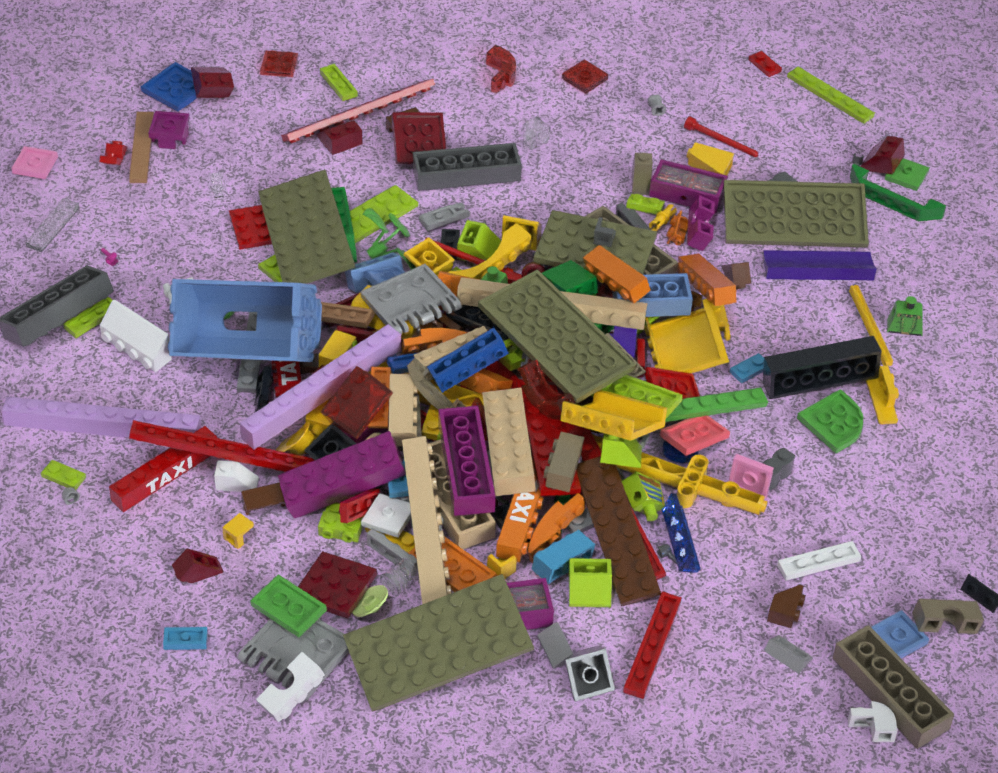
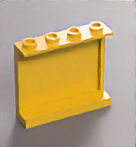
M708 299L702 300L704 308L693 311L690 315L676 316L654 324L649 323L648 317L645 318L647 325L644 326L646 336H650L647 341L650 350L654 349L651 355L653 361L658 363L654 365L655 368L692 374L729 362L715 314Z
M599 390L594 393L593 402L584 406L563 401L560 421L631 441L665 427L667 408Z

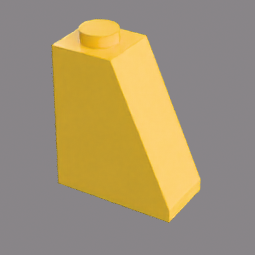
M695 142L693 147L688 149L686 158H689L688 165L691 167L727 176L733 164L734 153Z

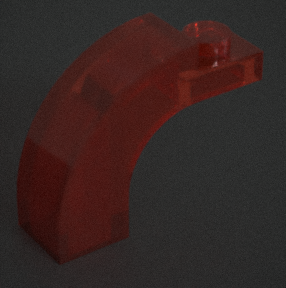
M495 44L486 53V65L499 71L491 79V92L497 94L505 86L512 87L516 79V60L508 50Z
M537 359L518 368L525 383L521 387L526 397L543 415L551 419L560 420L563 401L575 404L571 393H558L549 386Z

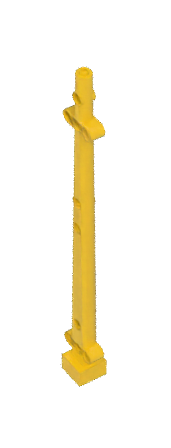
M335 330L319 353V370L350 350L352 343L356 341V337ZM387 360L377 367H389ZM371 371L350 384L352 393L361 395L370 387ZM431 380L430 382L440 391L434 380ZM457 385L442 393L452 403L458 398L466 407L478 406L481 423L486 424L482 394ZM417 389L420 403L430 406L431 403ZM593 435L601 450L603 438ZM644 452L641 455V468L617 465L621 470L630 473L637 471L658 482L678 488L675 502L681 508L691 507L697 495L721 502L726 507H736L757 515L760 512L764 513L768 501H765V496L741 488L735 482H724L706 475L709 461L703 455L693 456L687 468Z

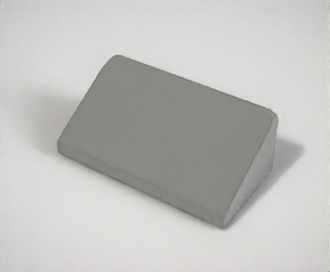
M557 622L537 635L553 669L566 665L564 659L573 654Z
M780 635L769 639L764 649L766 653L798 674L813 659L811 655Z

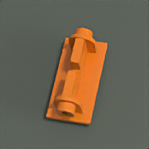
M682 210L677 216L674 215L669 223L672 226L666 234L668 237L667 244L670 241L676 245L684 243L688 219L681 216Z

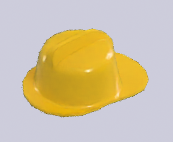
M305 423L297 432L281 442L276 451H289L295 455L307 454L304 450L316 439L308 429L310 423Z

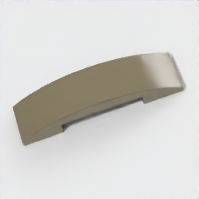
M416 358L407 365L409 374L417 389L438 410L466 407L458 398L453 403L446 398L425 377L429 370Z

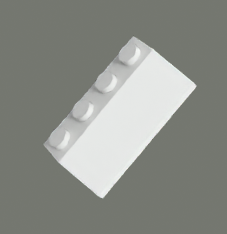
M114 299L100 324L102 339L106 343L110 342L115 345L118 351L127 353L132 360L142 363L146 369L150 368L157 372L172 360L168 350L169 334Z

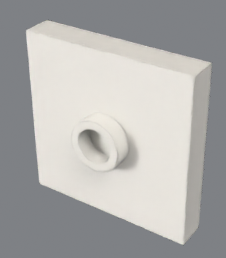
M379 493L363 517L361 525L394 537H399L411 518L410 503Z

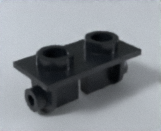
M968 574L960 590L992 613H995L998 607V594L980 582L977 577Z

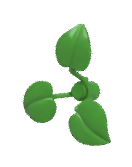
M371 208L366 209L362 215L370 218L382 230L376 241L372 243L373 245L366 250L368 255L374 259L397 252L406 261L411 270L416 268L404 256V250L396 248L388 252L386 251L388 249L386 243L399 231L408 238L410 236L408 229L394 214L390 213L388 216L397 229L384 241H380L384 233L387 234L389 231L375 210Z

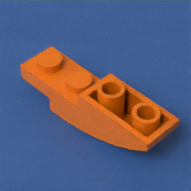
M448 328L420 329L419 337L403 339L402 351L403 354L418 353L468 332Z
M577 493L565 505L557 501L547 511L531 537L528 547L530 562L533 563V557L536 552L544 550L553 542L561 540V530L567 528L575 517L580 516L584 512L586 507L583 496Z

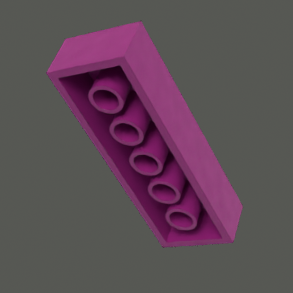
M478 406L439 409L438 426L454 516L495 512V491Z
M388 431L278 475L287 509L293 518H299L405 476L406 470L397 442L391 432Z

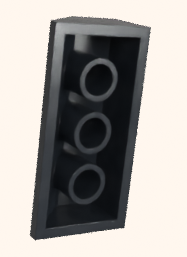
M462 305L461 309L452 310V313L449 314L446 313L448 318L469 331L482 326L487 331L495 328L503 341L509 339L479 307Z
M331 423L304 451L311 458L317 460L357 443ZM384 484L379 485V486L374 487V488L380 489Z

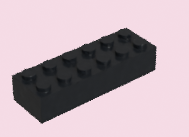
M869 336L764 357L763 385L769 399H776L877 379L880 369L881 349L875 337Z

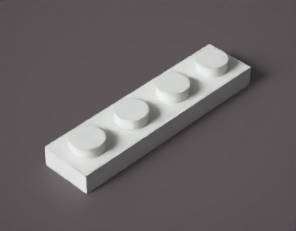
M853 541L778 560L777 566L785 581L859 562L861 555Z

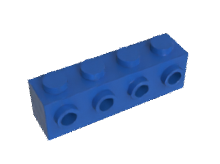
M492 328L427 366L434 382L443 393L509 353L495 328Z

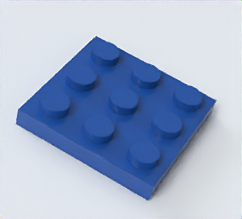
M174 62L141 86V92L177 112L197 99L191 70L177 62Z

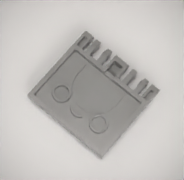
M426 264L360 291L361 298L373 309L385 325L389 324L400 334H402V331L404 333L409 331L406 320H409L413 328H417L419 323L424 325L435 320V317H442L441 310L438 308L440 305L447 314L452 313V310L456 311L462 308L460 300Z
M270 619L239 652L237 659L245 664L248 663V666L253 668L261 657H264L265 659L261 662L258 672L262 674L266 672L268 678L277 683L282 681V686L287 688L294 681V677L287 667L301 652L321 668L325 674L321 681L322 683L349 653L343 637L344 633L320 619L300 637H297ZM319 685L313 687L307 693V697L305 698L306 700H308L315 693Z

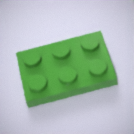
M279 574L250 600L252 607L297 637H300L327 611L325 604Z

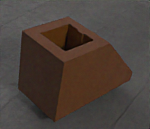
M797 585L774 594L767 622L787 628H792L793 622L798 623L801 613L798 607H803L806 595L802 594L804 586Z

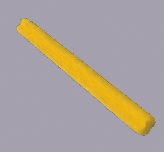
M851 285L849 292L869 335L875 337L881 349L883 366H892L894 360L858 285Z

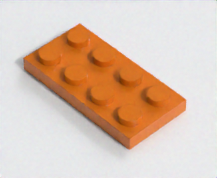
M445 537L442 549H446L448 561H444V566L448 567L450 579L446 581L447 586L450 585L453 592L497 576L496 572ZM414 547L408 554L416 557V549Z

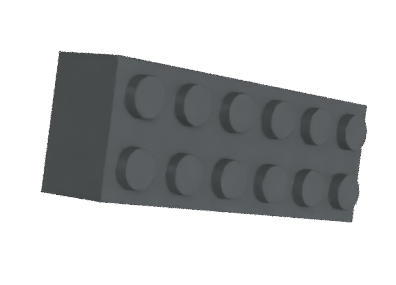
M516 143L413 152V171L418 191L521 181L522 164Z
M86 265L0 317V330L4 339L23 347L28 346L38 337L48 334V331L63 325L66 320L76 317L84 309L91 308L94 303L106 299L109 294L114 292L107 272Z

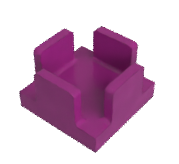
M155 111L148 132L149 138L152 139V142H155L157 139L158 147L163 149L176 150V140H180L182 144L186 145L189 135V113Z

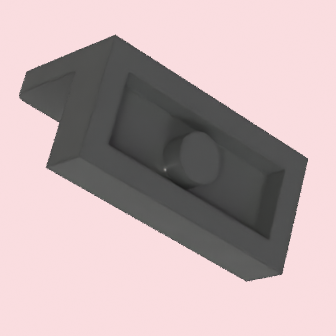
M623 203L616 205L615 215L627 224L651 230L635 210H628Z

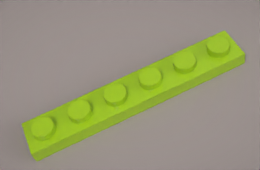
M799 66L787 74V78L863 124L875 115V112Z

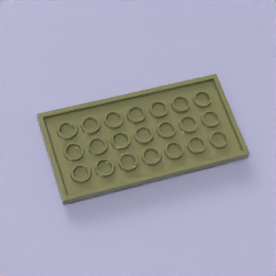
M325 169L258 191L282 282L308 284L356 268Z
M724 180L726 244L868 248L869 239L864 184Z
M539 270L478 301V307L575 404L636 369V364Z
M503 574L343 634L372 712L534 650L533 643Z

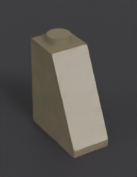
M652 153L634 154L632 194L649 195L653 166Z

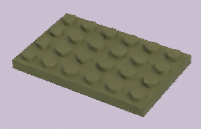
M552 210L535 252L533 262L556 267L572 260L584 268L583 257L598 246L593 244L594 231L598 219ZM603 220L602 227L614 229L616 234L612 247H602L644 275L657 237V231Z

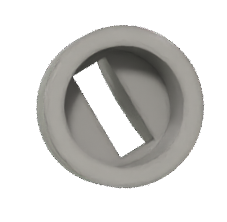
M72 487L65 488L62 492V499L67 505L77 502L80 498V494Z

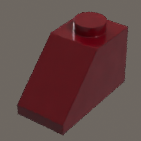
M188 548L172 564L175 576L181 582L195 583L224 572L217 557Z

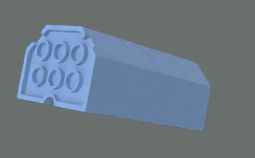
M172 279L170 287L172 301L169 309L170 313L173 314V321L169 323V356L313 361L315 357L313 351L319 348L321 342L322 303L315 296L317 293L316 285L287 282ZM231 311L257 312L256 331L229 330L224 325V317Z

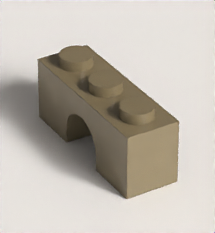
M918 599L912 611L919 632H939L945 620L955 626L957 633L977 634L984 621L977 601Z

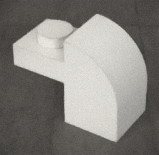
M871 701L870 708L857 707L850 709L848 717L849 727H870L872 742H895L898 731L895 715L889 707L882 703Z

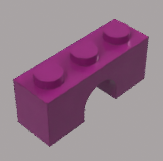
M700 195L689 208L687 245L703 251L713 239L714 226L709 224V220L714 215L715 202Z

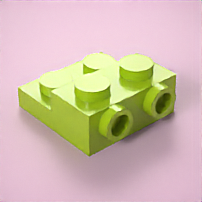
M337 502L327 506L318 524V535L326 539L336 538L347 543H358L363 528L361 521L364 516L349 523H341L339 514L340 503Z

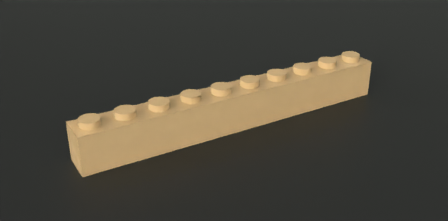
M461 277L457 298L460 300L461 305L478 307V301L510 284ZM560 291L593 323L644 330L647 303H632L628 300Z
M426 436L404 439L402 440L422 604L451 594L452 590L450 585L447 586L446 581L450 579L448 567L444 566V561L448 560L446 549H442V543H445L443 530L440 531L439 525H443L441 512L437 513V507H440L439 496L435 495V490L438 489L436 477L433 478L432 472H436L434 460H430V455H433L432 443L427 442Z

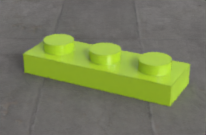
M335 63L320 68L321 76L342 101L358 96V91Z
M107 297L99 301L91 308L63 324L64 329L74 338H78L102 322L113 300Z

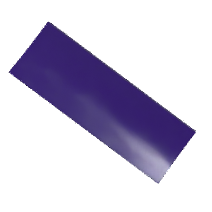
M763 250L766 279L874 281L877 270L873 263L871 252Z

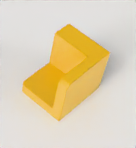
M239 513L222 527L223 539L239 549L244 545L243 535L254 527V523Z
M492 554L487 556V567L496 572L497 576L503 574L506 579L516 572L517 558L514 555L508 559H497Z

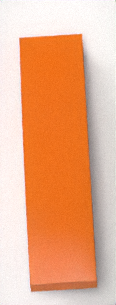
M371 367L368 428H388L391 367Z

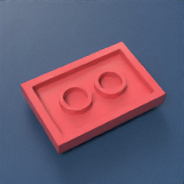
M709 416L688 418L661 429L660 437L685 456L728 439L730 435L729 430Z

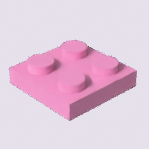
M24 146L11 168L12 174L46 179L58 158V154L56 151Z
M736 454L733 459L729 481L737 483L741 488L761 494L766 499L774 468Z

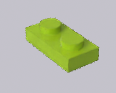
M631 194L627 200L626 207L656 215L663 210L665 201H661L658 198L644 197L640 194Z
M51 460L41 472V477L66 488L72 487L77 489L86 479V473Z

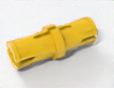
M667 205L663 211L656 214V218L649 223V228L655 225L651 230L658 231L663 224H667L670 218L676 214V207L671 211L674 205Z

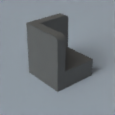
M599 217L594 231L593 244L612 247L616 231L602 227L603 218Z

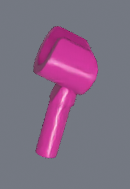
M105 248L101 249V252L107 256L105 260L109 265L114 266L119 262L116 259L117 254L115 252L109 253Z

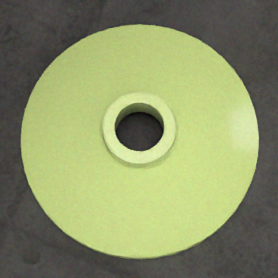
M383 585L368 588L352 612L353 615L363 617L376 613L388 597L387 588Z

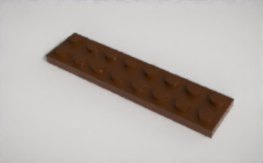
M600 456L578 463L576 470L581 491L604 558L611 559L612 581L621 606H626L659 596L661 591L617 467L614 464L600 463Z

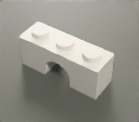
M303 652L287 667L294 677L292 686L288 689L280 690L273 684H270L256 699L260 706L278 722L286 719L291 714L292 709L298 703L305 700L307 693L321 683L325 675L321 668Z

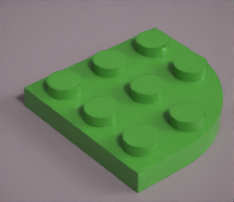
M841 389L802 410L797 415V419L835 454L855 443L863 429V413L860 407Z

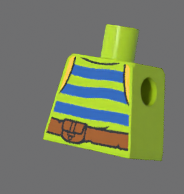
M636 471L622 481L624 490L632 508L645 514L647 521H655L658 518L657 512L665 506L660 482Z

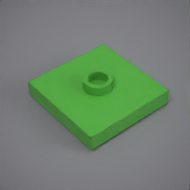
M903 158L893 175H885V180L917 191L928 174L930 167Z

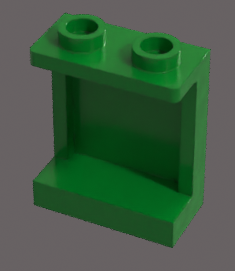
M572 260L542 272L559 291L585 295L598 293L597 277Z

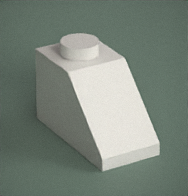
M221 460L217 462L214 475L216 490L241 492L257 488L259 476L239 462Z

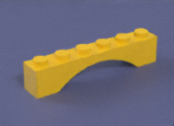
M516 223L503 232L502 241L498 249L486 261L469 269L449 271L448 273L481 280L489 267L494 266L501 271L504 266L515 261L519 255L531 248L532 235Z

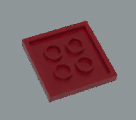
M393 112L391 114L396 164H413V152L446 149L443 112Z
M322 551L298 587L327 606L326 612L348 619L378 573L376 568Z

